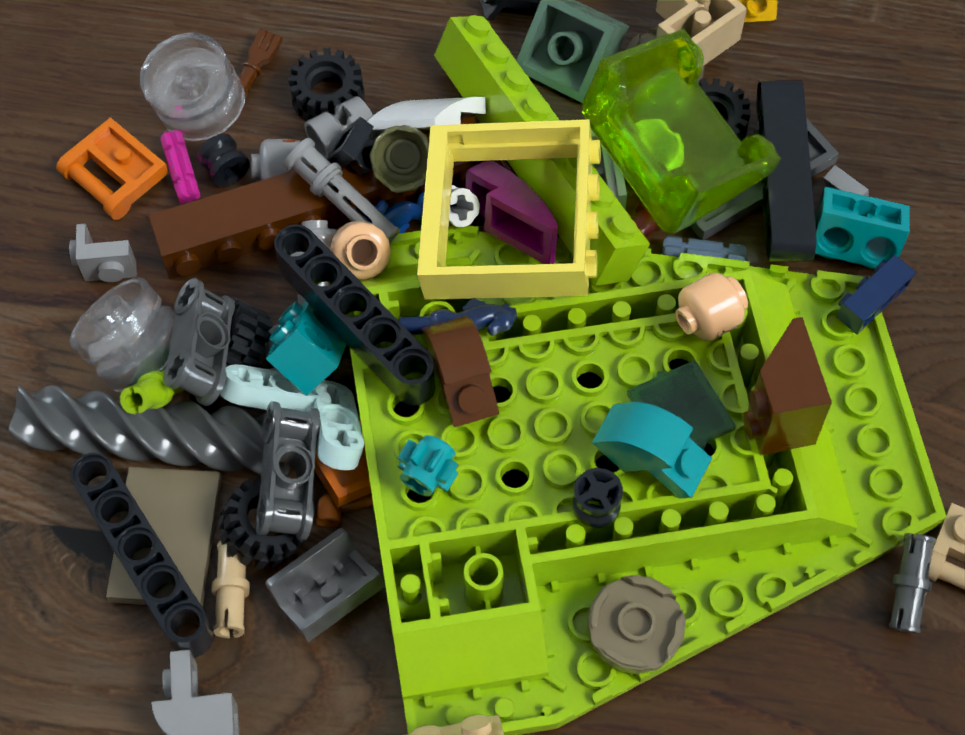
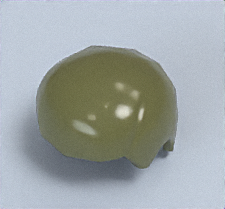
M409 125L387 128L375 139L370 153L375 178L392 192L399 193L418 189L426 181L429 138L417 128Z

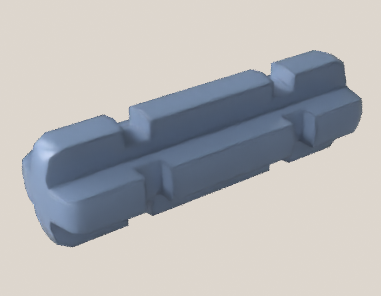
M666 236L663 240L662 255L679 257L680 253L746 261L747 248L744 245L729 243V247H723V242L689 238L688 242H682V237Z

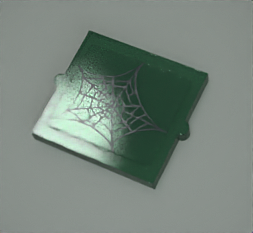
M696 360L667 373L658 371L656 378L627 390V396L631 402H641L660 407L687 422L693 427L689 437L702 450L705 449L706 443L732 432L736 428L734 421Z

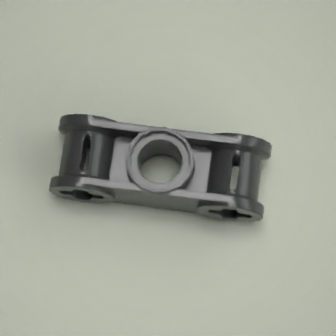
M192 278L184 284L174 304L175 317L163 383L171 389L179 387L196 396L198 403L208 406L218 398L226 382L225 370L235 301L227 295L220 297L204 288V283L197 278Z
M271 401L267 407L263 424L264 450L260 499L255 521L256 533L258 535H267L268 531L295 534L297 540H306L310 534L314 511L312 494L315 450L320 425L318 408L310 407L307 411L283 408L279 402ZM279 462L290 464L296 472V479L288 478L282 474Z

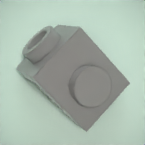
M76 224V240H70L69 253L72 265L79 266L85 282L98 280L117 282L123 278L137 277V262L129 240L93 243L86 224Z

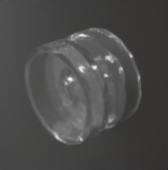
M194 32L177 34L160 42L147 55L140 70V87L153 110L157 112L159 119L166 129L170 132L173 130L182 132L183 138L186 140H205L225 132L238 119L245 104V88L222 46L208 35Z
M135 277L115 286L94 302L73 328L69 343L71 348L86 363L97 364L96 370L98 375L113 391L122 392L125 388L136 384L142 375L151 371H161L167 365L175 311L170 306L161 305L162 299L145 278Z

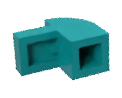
M641 402L614 404L592 441V444L623 472L648 470L678 498H692L712 460L689 437L693 430L692 426L667 410Z

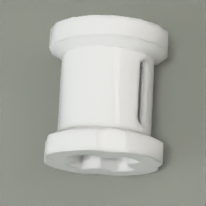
M452 185L450 205L457 203V206L450 208L449 223L457 227H465L470 225L479 214V200L469 189L457 188Z

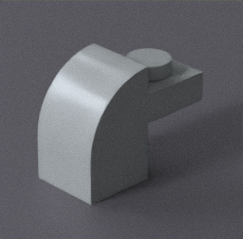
M191 651L170 652V669H163L162 681L164 696L166 699L171 698V700L152 702L154 717L165 735H240L238 706L232 693L199 696L197 663Z

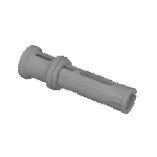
M311 138L301 141L286 157L283 166L288 171L294 170L311 186L310 192L315 196H325L351 222L358 220L369 222L348 202L349 199L372 220L373 225L385 233L389 243H391L400 232V229L387 220L383 214L342 177L343 171L341 166L336 162L331 164L314 148L315 142ZM308 162L317 169V172L308 165ZM335 186L336 188H338L339 192H337L333 187Z

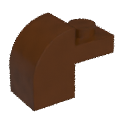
M463 316L422 328L427 350L433 358L435 375L440 380L450 422L453 427L499 415L489 374L492 371L482 339L474 322L468 316Z

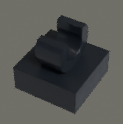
M359 117L343 130L327 160L331 164L336 162L341 166V170L350 164L356 173L360 175L368 173L372 169V165L364 160L362 152L370 156L375 141L368 139L374 126L362 117Z

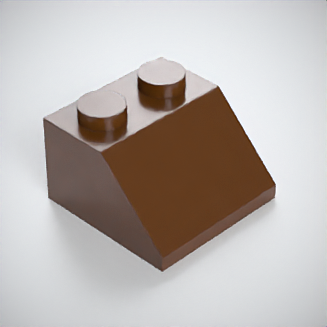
M803 317L794 318L760 369L754 390L750 391V405L748 411L743 414V422L748 439L756 440L760 456L815 445L832 404Z

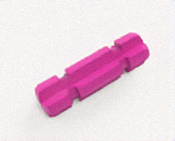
M179 130L164 132L160 139L179 203L185 204L200 199L201 195L182 132Z

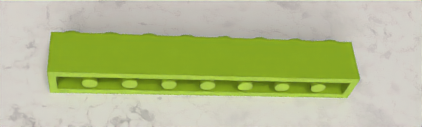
M471 15L469 17L449 18L434 57L463 98L486 97V114H475L480 123L559 121L550 105L536 89L529 76L523 71L484 16ZM577 157L507 160L517 176L528 184L549 208L558 224V235L573 255ZM592 165V174H599ZM600 175L599 201H591V211L598 212L599 226L598 239H590V250H596L597 277L589 278L594 286L629 281L650 245L637 227V224L632 220Z

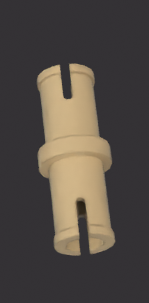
M219 541L217 544V578L212 582V594L216 597L213 633L221 638H230V629H234L233 636L237 638L242 636L245 630L243 626L244 600L250 594V582L245 579L246 565L240 563L243 554L238 551L232 557L227 552L228 542L222 544Z

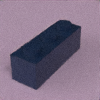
M896 255L888 262L882 260L874 269V275L870 278L865 276L856 286L857 290L853 294L848 292L838 303L841 308L836 318L855 334H859L910 285L916 274L915 270Z

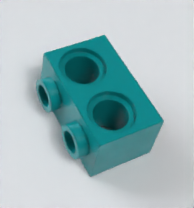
M824 187L815 212V254L828 259H839L861 264L871 269H875L882 260L888 262L894 255L900 257L910 232V206Z
M295 301L279 317L278 322L281 324L269 337L273 345L266 360L307 396L338 367L346 343L306 301L302 305Z

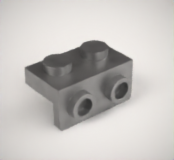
M342 528L333 532L270 577L265 583L281 613L308 643L386 586L380 573L355 549L348 533Z

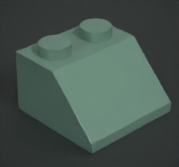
M541 0L516 61L529 77L581 103H585L613 65L629 26L576 0Z

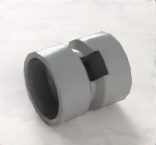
M355 96L335 107V114L323 112L306 121L304 124L307 137L315 142L314 148L327 159L344 129L359 117L368 121L373 117V114L366 103L359 96ZM372 130L368 139L375 141L381 132Z

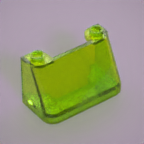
M685 29L602 58L583 101L584 117L590 120L592 132L600 140L604 149L663 231L669 234H674L690 227L769 176L781 160L772 143L759 134L748 136L741 142L696 82L702 71L704 57L701 48L695 44Z

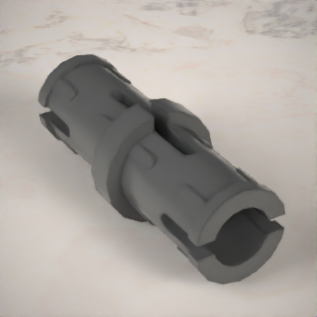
M905 533L899 574L893 576L892 585L897 587L889 628L920 634L926 592H931L933 582L929 581L928 577L936 539L921 534H916V537H914L912 533Z

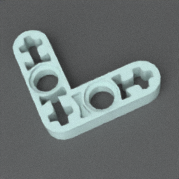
M239 364L226 367V382L220 394L225 400L234 404L267 410L271 401L279 402L283 408L307 411L310 407L318 408L320 425L316 440V453L319 460L325 465L338 470H352L358 466L364 448V439L353 393L346 386L333 381L323 380L306 396L279 371Z

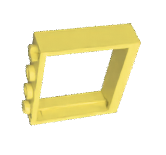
M589 119L430 125L417 277L425 300L588 296L589 278L597 277L596 250H590V239H598L599 231L598 212L591 211V201H599L600 197L599 174H592V164H600L601 161L600 140H592ZM577 157L573 263L445 267L454 162Z

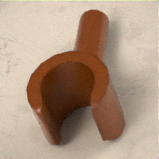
M329 494L324 495L317 503V526L320 528L340 526L342 524V512H351V510L374 506L372 495L363 496L337 508Z

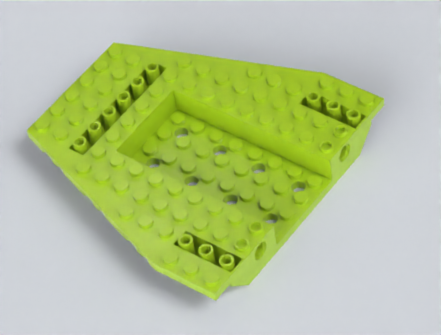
M478 226L448 227L445 267L543 264L490 233L479 231ZM421 230L398 234L390 243V259L383 272L374 278L359 280L398 321L400 317L429 316L433 311L439 309L460 313L462 312V307L469 300L474 299H424L417 277ZM557 237L554 264L573 263L572 253L563 240ZM648 248L629 281L594 286L589 279L588 296L476 298L479 301H484L486 304L504 305L506 303L510 307L516 308L517 319L509 330L500 331L495 336L489 335L487 328L478 331L492 373H489L492 386L507 388L511 392V397L505 402L497 403L499 415L453 427L450 422L441 383L436 375V389L431 399L422 405H418L419 410L413 416L401 417L393 411L395 406L401 401L350 348L408 734L422 726L434 725L443 727L458 724L474 715H486L488 717L499 715L504 735H522L557 729L904 545L905 533H912L916 537V534L922 535L943 524L947 516L882 312L859 334H855L836 318L841 308L838 305L840 300L848 292L853 294L857 290L856 286L865 276L817 270L816 275L788 271V266L771 264L770 269L749 266L750 261L688 253H680L679 257L652 254L651 249ZM709 273H720L725 277L731 276L735 278L747 296L748 307L745 309L743 322L738 327L713 341L701 340L694 333L686 334L680 327L675 315L676 310L679 309L678 296L680 291L685 286ZM352 311L346 314V316L356 317L363 312ZM803 317L832 404L815 445L760 456L756 440L748 439L743 422V414L748 411L750 405V391L754 390L760 369L794 318ZM413 335L427 350L424 335ZM384 341L376 344L375 347L387 348L393 343ZM677 358L684 359L692 365L693 370L687 374H677L669 368L668 363ZM414 372L405 375L404 378L417 380L424 375ZM592 372L601 377L603 383L596 388L590 389L580 385L577 378L583 373ZM674 381L676 383V394L681 395L680 400H682V403L676 401V395H671V397L675 399L676 406L678 404L682 405L680 409L684 411L677 416L682 420V417H685V422H690L691 418V423L688 424L693 427L691 432L692 440L708 442L714 450V454L710 456L712 460L692 498H678L648 470L623 472L619 469L614 474L621 481L623 496L620 513L616 520L610 525L601 528L589 527L581 523L575 516L572 508L575 482L579 475L586 470L598 468L595 461L604 454L592 444V441L614 404L641 402L654 406L658 405V407L661 406L662 409L667 408L666 405L659 406V404H662V402L665 404V399L669 396V393L675 394L674 384L672 383ZM671 400L672 406H668V408H671V412L675 409L673 400ZM430 435L443 440L453 448L455 457L452 461L458 464L455 469L458 475L447 492L437 487L430 500L424 503H416L407 497L410 488L400 479L403 470L398 468L400 461L397 457L409 439L418 444L424 436ZM520 470L527 475L528 481L522 487L511 488L505 485L501 478L507 471ZM593 500L588 502L589 504L593 503L601 507V504L599 502H595ZM630 575L650 577L667 586L676 596V601L680 605V609L683 610L686 620L684 639L672 660L656 671L642 674L618 671L605 663L591 646L587 631L589 609L600 589L609 583L611 584L616 580H621L622 577Z

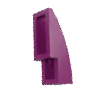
M493 160L484 161L468 169L466 172L465 188L478 197L480 204L478 215L485 218L484 231L543 264H554L558 224L541 197L523 180Z

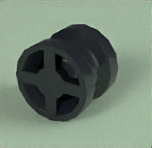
M222 133L209 138L202 144L197 153L198 162L203 168L210 170V178L219 187L230 186L238 182L245 176L250 167L248 157L242 151H237V144L229 134Z
M604 468L589 469L579 475L575 482L572 508L575 516L581 523L589 527L601 528L610 525L616 520L620 513L623 496V486L620 479L613 472ZM591 500L599 502L601 507L593 503L589 504L588 502Z

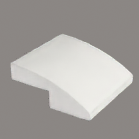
M486 97L402 101L383 108L367 122L373 125V130L385 131L387 128L409 125L417 128L419 131L430 130V125L461 124V115L486 114Z

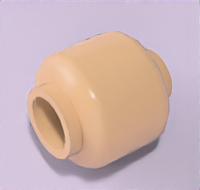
M359 220L348 222L339 228L332 238L330 248L331 252L359 280L371 279L383 272L389 263L391 254L389 239L385 233L372 223Z
M709 273L685 286L680 291L678 296L679 309L676 310L675 315L680 327L686 334L694 333L701 340L713 341L738 327L743 322L745 309L748 307L747 296L735 278L731 276L725 277L720 273Z

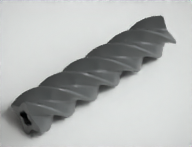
M18 385L16 407L9 425V433L17 438L21 444L24 443L40 450L54 451L69 448L84 455L87 453H100L103 455L114 453L121 458L132 461H146L159 458L166 463L176 466H192L203 463L210 468L220 471H238L249 468L255 473L261 474L265 413L254 419L244 409L230 405L223 406L209 414L199 404L184 400L178 401L166 409L163 407L158 409L149 408L142 413L129 414L122 408L121 404L119 405L104 391H89L74 400L63 388L56 385L45 386L31 395L21 385ZM279 462L282 474H289L290 464Z

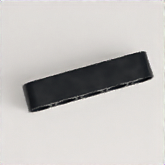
M759 80L756 110L767 260L813 261L816 251V226L803 81Z
M289 225L281 229L276 235L274 244L279 269L283 277L400 401L412 406L422 405L429 401L436 389L434 361L430 353L310 229L302 225ZM295 252H304V254L299 256H290ZM325 281H331V282H333L332 284H330V285H328V286H319V285H318V284H320V283H322V282H325ZM352 311L363 312L356 317L346 316V314ZM384 341L393 343L387 348L375 347L376 344ZM414 372L424 375L417 380L404 378L405 375Z
M100 453L82 455L74 462L70 476L92 517L175 651L190 650L194 658L203 655L210 649L214 638L213 629L204 609L112 462ZM106 476L99 485L88 486L93 478ZM121 511L129 512L122 521L117 523L109 522L116 513ZM152 548L150 554L144 559H131L138 549ZM166 584L175 585L174 591L165 598L154 597L156 591L161 586ZM189 622L200 624L198 630L189 637L177 636L179 629L184 624Z

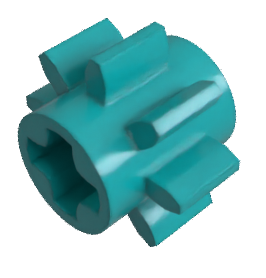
M426 435L418 444L409 439L397 457L400 461L398 468L403 470L400 475L401 481L414 492L424 496H431L437 487L447 492L458 475V472L455 470L458 464L452 461L455 457V451L446 442L434 436Z

